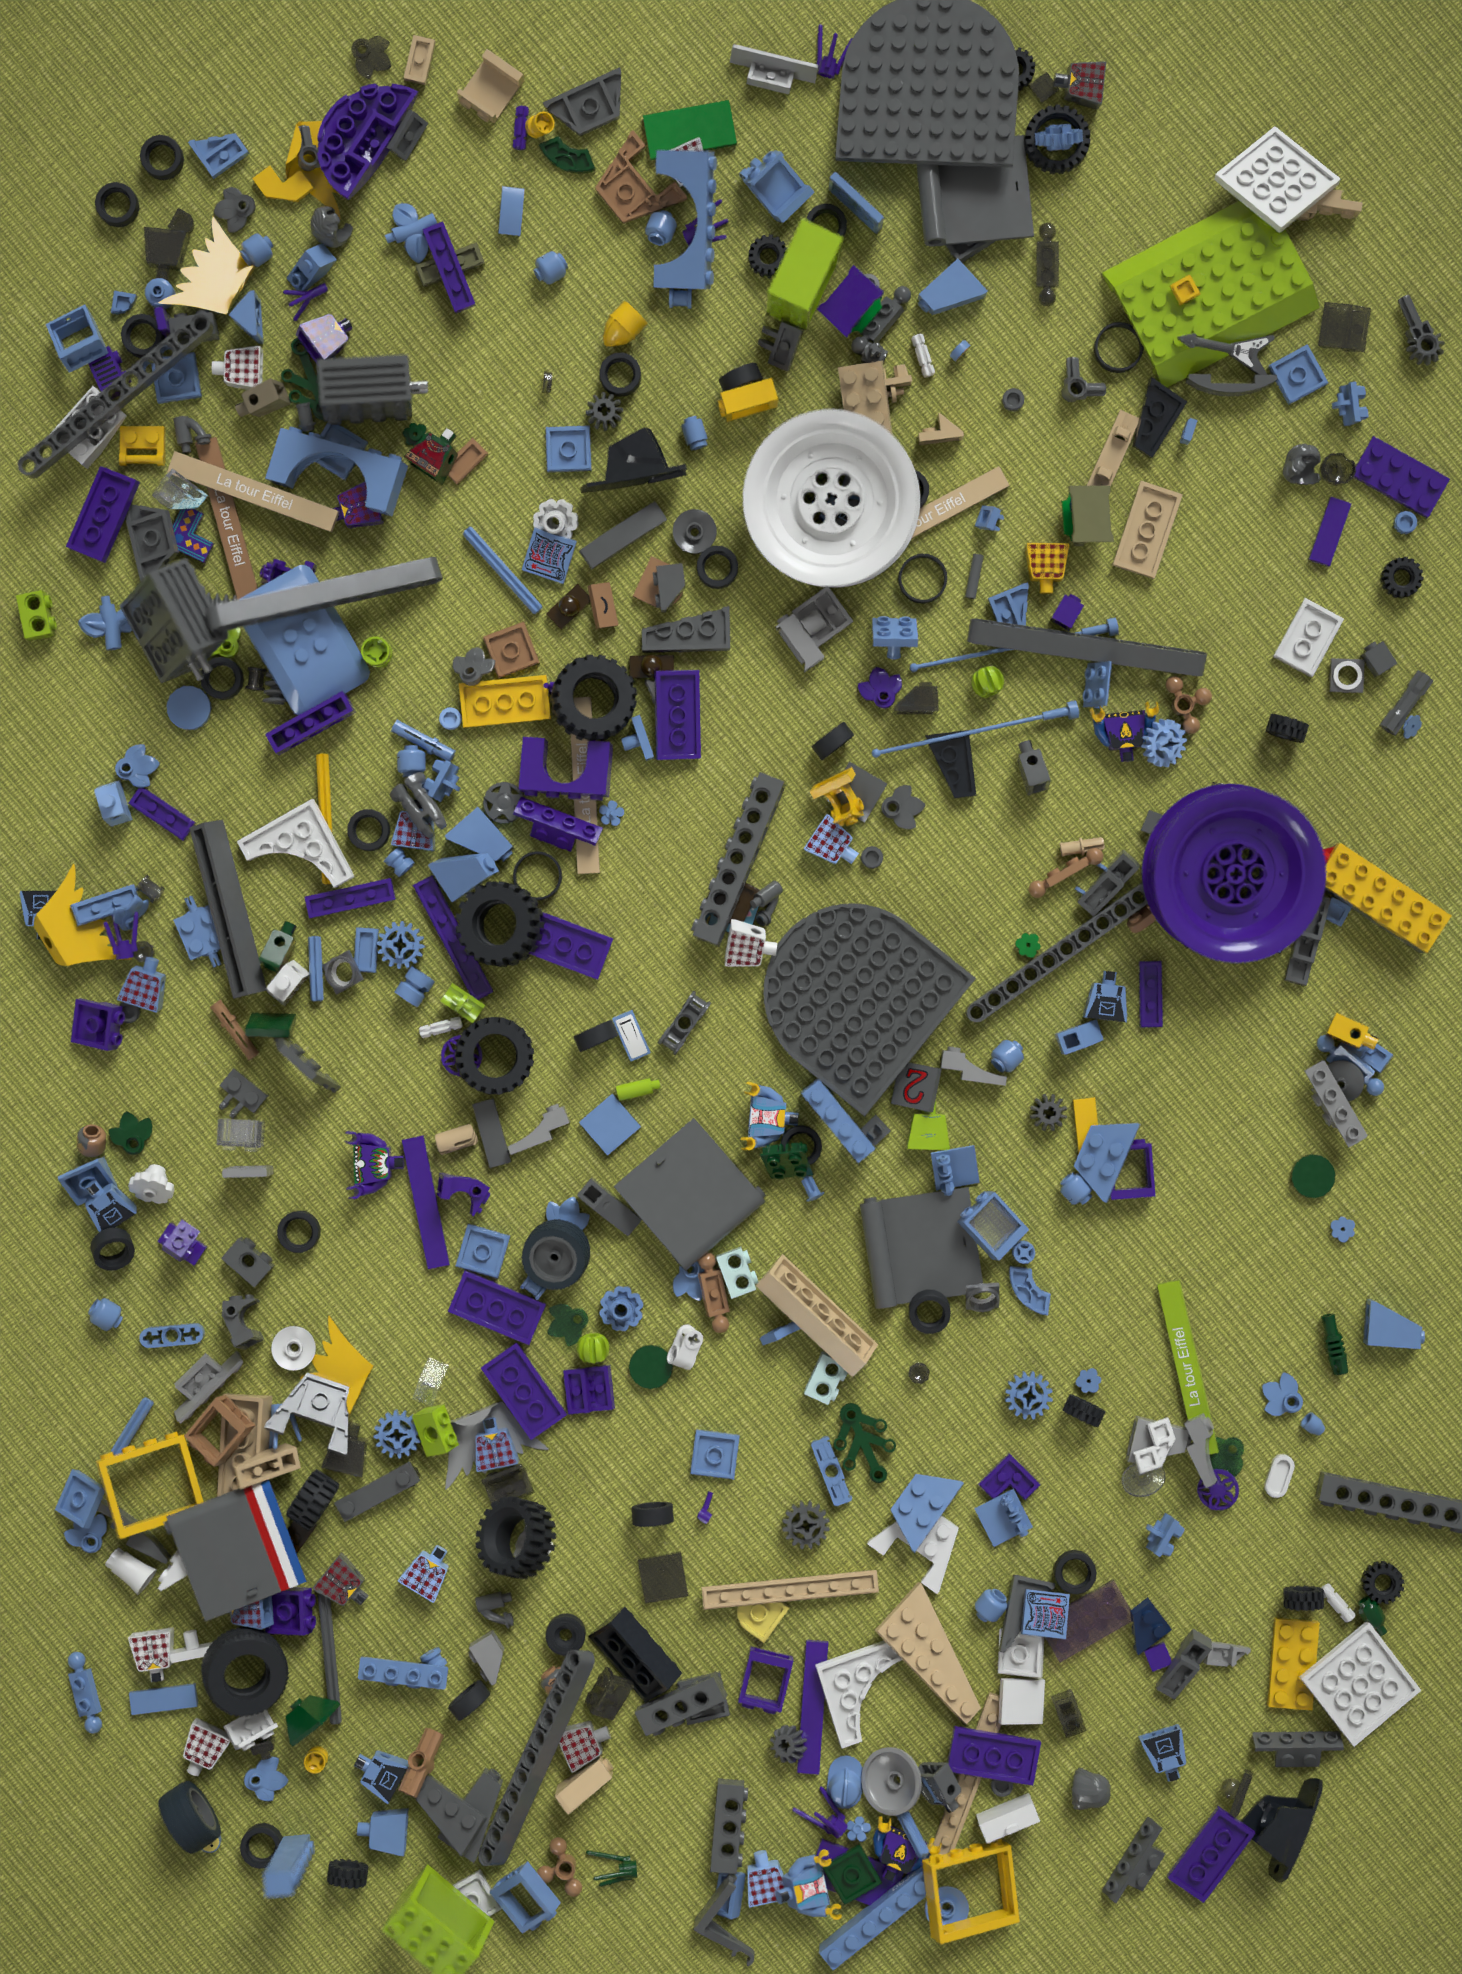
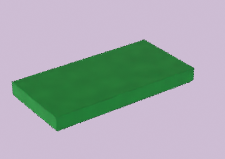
M729 100L643 115L651 161L656 160V150L669 151L697 137L701 140L703 151L737 145Z

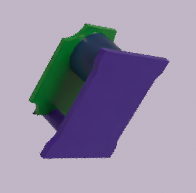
M853 265L846 278L824 303L820 304L817 310L845 337H848L849 334L855 331L862 333L883 308L881 299L884 291L877 285H874Z

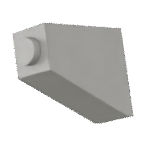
M1135 1416L1125 1458L1128 1462H1136L1133 1455L1134 1451L1153 1446L1147 1424L1156 1420ZM1171 1424L1175 1441L1167 1456L1184 1453L1186 1447L1191 1444L1192 1439L1186 1427Z

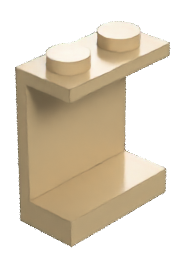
M486 49L482 55V64L464 90L458 89L457 95L462 106L467 109L473 108L478 112L477 115L485 122L490 120L495 124L525 80L521 72Z

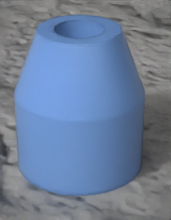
M1312 1412L1308 1413L1301 1421V1427L1311 1434L1320 1436L1325 1430L1321 1419Z

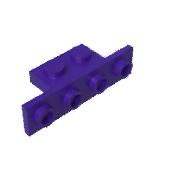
M520 797L513 812V815L534 822L530 834L531 837L570 852L574 846L575 839L596 846L603 830L600 826L524 797Z

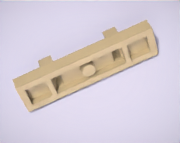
M1122 410L1119 411L1086 486H1111L1137 428L1138 417ZM1116 435H1120V436L1124 437L1125 441H1124V440H1121V439H1119V438H1117V437H1115V436H1116Z

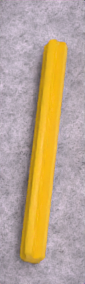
M320 753L316 755L318 807L332 832L329 755ZM322 872V883L325 885L331 884L330 880Z

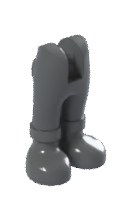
M418 772L404 780L406 786L398 784L390 792V797L394 802H402V807L407 811L415 826L423 835L431 839L435 836V832L429 825L432 820L441 830L447 827V824L435 801L428 795L426 789L422 788L426 781V776L423 772ZM407 787L412 791L414 797L416 798V800H418L421 807L423 808V811L419 809L414 799L410 797L409 790L407 789Z

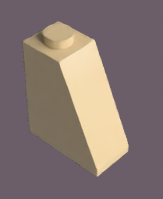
M600 1755L557 1785L555 1798L567 1814L571 1813L612 1778V1764L607 1758L603 1759Z

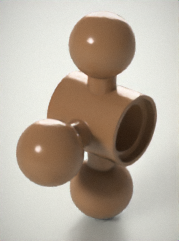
M1178 676L1169 677L1165 686L1170 693L1175 695V699L1171 704L1172 711L1176 715L1184 717L1183 730L1188 734H1195L1200 728V722L1197 718L1192 717L1190 712L1193 710L1194 704H1209L1212 694L1207 688L1198 689L1193 697L1182 694V679ZM1180 699L1188 703L1186 711L1178 708L1177 703Z
M556 1837L549 1844L550 1851L558 1856L556 1867L551 1868L544 1865L537 1870V1873L546 1884L552 1881L554 1875H557L562 1880H567L565 1884L567 1895L571 1897L578 1896L582 1891V1884L573 1877L576 1869V1860L572 1855L565 1854L567 1849L566 1841L561 1837ZM568 1863L572 1868L569 1871H564L560 1868V1865Z

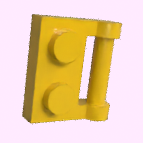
M120 426L119 465L157 464V466H165V427ZM128 450H157V455H128Z

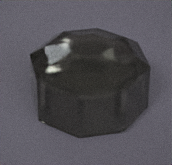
M148 941L136 943L138 951L133 952L135 959L139 962H145L146 957H154L155 949Z
M915 1362L909 1366L908 1376L913 1383L922 1384L929 1379L930 1370L925 1363Z

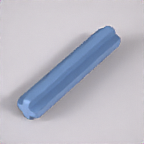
M310 936L308 938L311 1001H322L324 998L321 937Z
M144 1397L111 1449L114 1455L122 1453V1448L130 1444L154 1404L149 1398Z
M907 1811L906 1813L896 1815L919 1858L927 1856L929 1849L910 1812Z

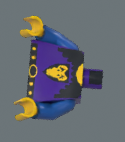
M1149 701L1145 703L1146 713L1145 710L1105 714L1103 708L1099 706L1100 712L1095 714L1093 709H1090L1094 733L1109 750H1120L1121 762L1134 761L1133 748L1141 747L1146 742L1142 737L1148 735L1147 728H1153L1152 722H1155L1156 715L1159 712V705L1156 702L1155 708L1150 709Z
M882 1816L878 1818V1826L873 1836L875 1854L880 1862L886 1864L882 1877L894 1882L899 1870L909 1874L910 1871H916L922 1866V1860L930 1858L933 1854L940 1853L942 1843L939 1846H934L935 1838H930L927 1846L929 1849L928 1855L919 1858L905 1831L892 1826L890 1818L888 1823H882Z

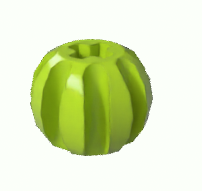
M994 666L979 669L972 675V689L978 696L983 698L996 695L1003 689V674Z
M589 1333L580 1337L577 1344L579 1358L586 1363H599L605 1360L609 1354L607 1338L599 1333Z

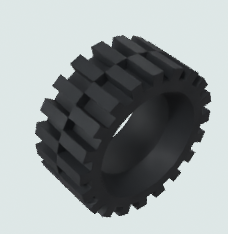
M502 1017L483 1018L470 1024L461 1033L462 1035L456 1044L455 1064L462 1079L470 1087L486 1094L499 1095L511 1092L517 1086L522 1085L525 1078L531 1073L529 1071L534 1064V1048L531 1046L532 1041L525 1033L526 1031L514 1021ZM490 1034H500L507 1037L512 1042L516 1051V1060L512 1069L507 1074L496 1078L487 1077L477 1069L473 1058L477 1043L483 1037Z
M512 1496L499 1498V1502L494 1501L491 1504L492 1510L486 1509L483 1513L486 1516L485 1520L480 1519L478 1525H481L482 1528L481 1531H476V1537H480V1542H476V1549H481V1552L477 1555L480 1560H484L482 1565L485 1568H489L491 1573L517 1579H528V1576L534 1577L537 1575L536 1570L542 1571L545 1568L543 1562L550 1561L551 1556L548 1553L549 1551H554L555 1545L551 1544L552 1539H556V1533L552 1532V1529L556 1527L555 1522L549 1520L552 1515L550 1512L545 1511V1506L534 1501ZM524 1519L526 1526L525 1542L520 1553L514 1557L510 1549L511 1534L515 1526Z

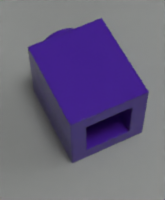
M1072 594L1069 596L1064 595L1050 621L1069 631L1084 607L1080 603L1081 599Z

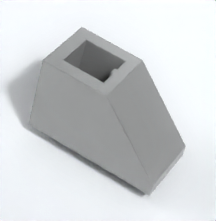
M491 1630L472 1642L468 1653L474 1663L478 1662L480 1665V1673L483 1679L494 1685L498 1678L505 1648L494 1630Z

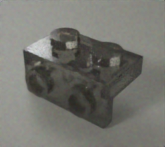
M522 1464L507 1466L506 1470L499 1473H489L486 1475V1478L481 1480L491 1504L494 1501L499 1502V1498L502 1497L523 1498L535 1493L528 1472Z
M605 1667L602 1674L598 1676L592 1690L587 1694L585 1703L592 1715L614 1720L635 1685L632 1680L616 1676L611 1668Z

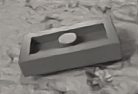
M408 110L387 148L401 160L406 161L428 123L416 112Z

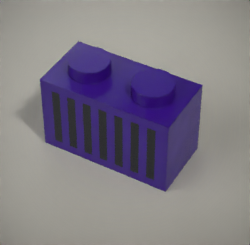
M110 346L106 347L109 352L108 354L88 363L100 391H103L126 372L120 366V363H123L117 350L113 351ZM114 392L111 400L120 396L121 392Z

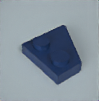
M1148 1597L1130 1610L1133 1622L1132 1634L1135 1639L1133 1647L1138 1655L1172 1630Z

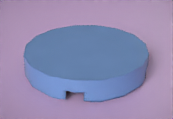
M183 686L176 689L170 695L167 702V714L177 727L185 730H195L202 727L209 720L211 702L208 695L201 689L194 686Z

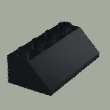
M626 1607L611 1615L588 1636L645 1703L667 1691L682 1675L676 1663L666 1655L662 1647L654 1641L648 1631L641 1626Z

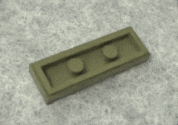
M477 242L455 250L463 273L485 265ZM434 259L416 265L424 288L442 281Z

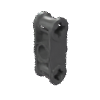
M693 991L682 1006V1010L657 1043L665 1045L676 1055L686 1041V1037L697 1021L702 1018L711 1002L704 1001ZM692 1002H695L696 1004H698L699 1006H701V1008H699L698 1006H696V1005L693 1004ZM681 1017L690 1019L691 1025L688 1029H681L679 1027L678 1020ZM667 1038H670V1039L673 1040L676 1044L672 1043V1042L669 1041Z

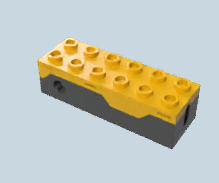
M1342 843L1333 844L1332 847L1323 849L1326 862L1325 892L1352 907L1351 909L1417 952L1428 953L1452 915Z

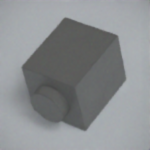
M1375 641L1364 648L1366 652L1360 655L1374 677L1381 675L1397 664L1384 641L1379 644Z

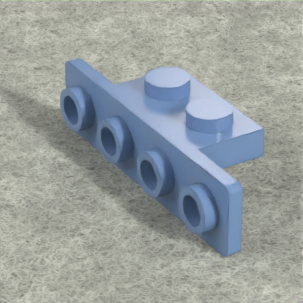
M361 1657L358 1679L384 1682L390 1686L401 1684L407 1685L409 1688L445 1689L448 1667Z

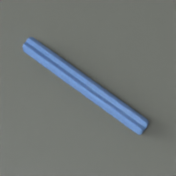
M472 527L467 528L463 532V536L533 614L538 613L542 609V605L478 533Z

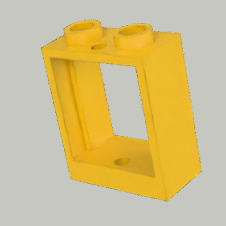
M772 378L722 392L721 399L718 400L721 417L725 416L727 422L778 407V397Z

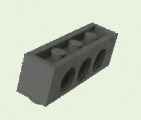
M715 1671L638 1706L635 1715L645 1735L653 1734V1736L664 1732L665 1728L670 1725L673 1727L681 1725L685 1722L684 1719L690 1716L692 1718L701 1716L705 1713L704 1710L710 1707L713 1710L724 1705L727 1692ZM704 1693L707 1700H699L696 1694ZM677 1702H684L687 1705V1709H680L677 1706ZM657 1711H665L668 1717H659Z
M718 1778L710 1872L737 1874V1867H742L743 1854L739 1853V1845H744L745 1832L741 1831V1823L746 1822V1810L742 1809L743 1801L748 1799V1788L744 1787V1780ZM729 1800L737 1802L735 1808H728L725 1804ZM732 1822L736 1827L733 1830H726L724 1824ZM730 1844L734 1849L731 1852H725L722 1850V1846Z

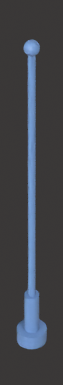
M1116 618L1106 619L1107 624L1083 628L1080 632L1075 633L1086 635L1109 633V636L1119 635ZM997 648L919 665L913 663L910 665V670L916 672L921 668L1014 649Z
M1076 701L1066 702V707L1042 712V715L883 750L874 749L872 756L877 758L885 753L1040 719L1045 721L1063 716L1075 719L1079 718V709Z

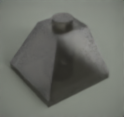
M931 682L919 683V686H915L894 706L892 715H936L939 711L937 686H932Z

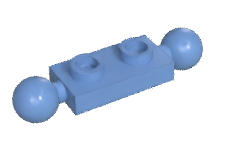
M1322 1035L1318 1038V1049L1322 1052L1330 1053L1326 1058L1329 1063L1337 1060H1346L1354 1063L1362 1071L1364 1084L1370 1095L1378 1096L1384 1091L1383 1082L1380 1079L1371 1078L1375 1071L1344 1043L1341 1042L1336 1047L1331 1036Z
M73 1652L68 1657V1665L75 1670L68 1674L79 1717H87L84 1723L86 1731L94 1734L102 1728L101 1719L95 1715L102 1711L91 1668L83 1669L86 1662L84 1654Z

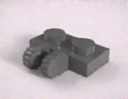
M787 321L781 322L779 331L769 326H763L762 331L765 334L776 338L774 343L766 339H759L758 341L759 346L771 351L768 363L782 370L789 371L804 329Z
M235 1068L219 1085L229 1093L219 1105L221 1110L225 1109L233 1098L240 1102L230 1112L229 1116L231 1118H235L244 1106L255 1113L268 1097L265 1092Z

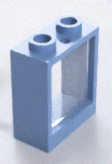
M984 1191L976 1198L977 1202L972 1207H967L960 1214L961 1218L957 1222L992 1260L999 1261L1029 1229L994 1191Z

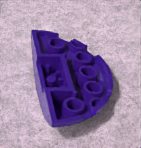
M394 83L391 86L370 84L360 87L358 92L350 96L344 95L327 112L317 136L319 142L317 156L321 170L324 172L328 183L341 196L349 200L379 168L390 151L387 148L389 142L408 110H412L418 96V91Z

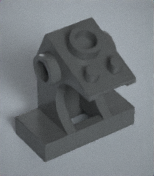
M251 1294L245 1295V1299L242 1296H231L229 1301H222V1317L232 1336L233 1346L244 1350L265 1340L260 1331L249 1329L244 1321L246 1310L260 1302L259 1299H255Z

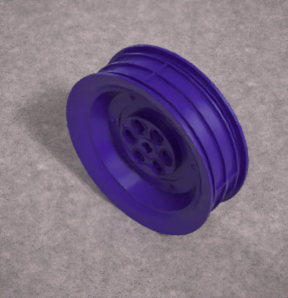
M1242 784L1207 786L1178 800L1161 816L1148 838L1142 861V884L1146 901L1162 928L1174 939L1193 951L1214 960L1231 963L1261 960L1280 952L1292 944L1307 929L1315 917L1323 898L1326 883V862L1322 844L1315 829L1305 815L1291 803L1277 795ZM1226 848L1227 856L1220 859V850ZM1245 848H1248V849H1249V855H1248V857L1245 858V859H1242V858H1241V852H1242ZM1214 867L1216 869L1215 875L1212 878H1208V870ZM1258 867L1259 875L1256 878H1252V870ZM1234 869L1237 870V874L1230 876V872H1233ZM1225 887V895L1218 897V889ZM1247 887V894L1244 897H1240V889Z

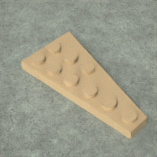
M918 1582L875 1631L963 1724H968L981 1707L922 1583Z

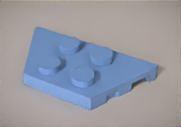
M1139 1123L1091 1125L1074 1167L1103 1202L1107 1203L1140 1127Z
M916 1474L891 1508V1513L910 1545L912 1552L916 1553L964 1485L962 1481Z

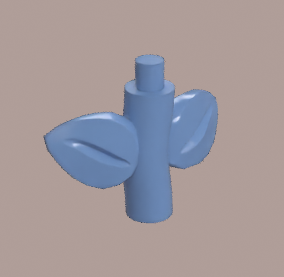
M404 203L397 204L393 209V219L398 227L392 228V232L385 235L387 243L396 241L397 244L405 241V250L415 262L421 263L429 250V245L422 229L437 224L433 213L418 220L417 211L413 206Z
M110 596L101 597L102 605L99 606L100 613H90L83 616L78 621V625L90 637L96 638L105 635L106 650L121 649V632H131L132 629L122 610L120 609L116 612L115 605L111 604Z

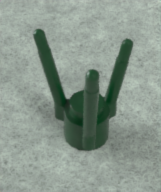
M586 1851L587 1855L623 1861V1863L619 1864V1872L593 1877L594 1881L610 1879L600 1882L599 1887L637 1878L636 1860H631L630 1856Z

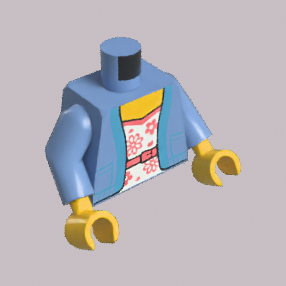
M750 1081L746 1083L751 1085L752 1089L750 1092L744 1091L745 1094L751 1096L748 1137L740 1139L747 1141V1146L741 1148L742 1150L765 1147L779 1140L781 1134H784L785 1125L798 1126L799 1113L786 1112V1102H783V1097L770 1087L758 1085Z
M821 1850L818 1856H805L798 1858L794 1862L788 1873L783 1875L784 1888L775 1892L779 1904L788 1902L789 1907L796 1909L798 1913L811 1917H827V1915H830L834 1920L842 1917L841 1914L836 1915L833 1913L834 1909H841L840 1904L836 1903L831 1908L827 1907V1905H830L822 1868V1866L827 1867L831 1864V1859H822L823 1856L829 1855L827 1850Z

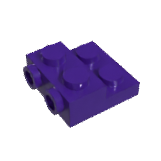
M82 998L76 999L71 1042L105 1051L118 1049L123 1039L122 1034L119 1033L120 1025L125 1020V1013L122 1012L123 1006L107 1002L99 1003Z
M292 1587L271 1595L274 1625L266 1627V1633L304 1636L313 1632L316 1626V1617L312 1616V1607L315 1605L316 1597L312 1594L311 1588Z

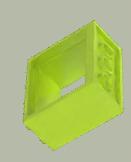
M802 218L768 290L767 312L770 313V316L774 317L775 320L781 321L783 319L807 330L840 260L843 237Z
M427 1864L401 1893L382 1931L433 1974H464L479 1957L495 1921ZM390 1925L394 1933L388 1929Z

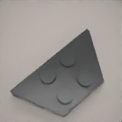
M619 67L543 102V106L579 136L620 118L621 69Z
M131 504L125 519L141 582L149 572L167 566L179 554L169 511Z

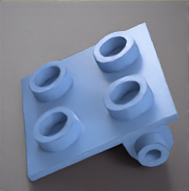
M1112 661L1087 664L1085 670V690L1082 696L1084 701L1083 707L1100 709L1099 706L1102 708L1107 706Z
M974 1145L931 1153L936 1190H941L944 1195H952L954 1187L980 1183Z
M1014 1489L974 1508L994 1547L1018 1534L1020 1537L1026 1536L1028 1534L1027 1530L1033 1527Z

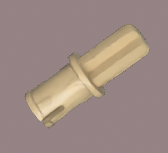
M1102 837L1086 840L1079 838V841L1060 843L1062 857L1080 853L1084 855L1091 848L1104 850L1105 847Z

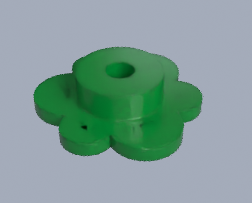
M1023 933L1021 938L1015 942L1016 947L1019 949V954H1026L1029 958L1034 957L1036 950L1041 948V945L1038 943L1039 937L1036 934L1029 935L1028 933Z

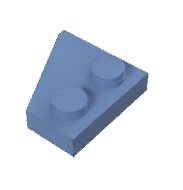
M236 133L224 135L223 137H208V139L200 141L190 140L188 142L213 179L250 154Z
M1028 582L988 598L997 622L1026 626Z

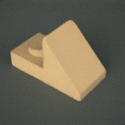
M940 413L937 415L939 430L935 431V428H925L918 434L919 445L958 441L964 437L963 431Z

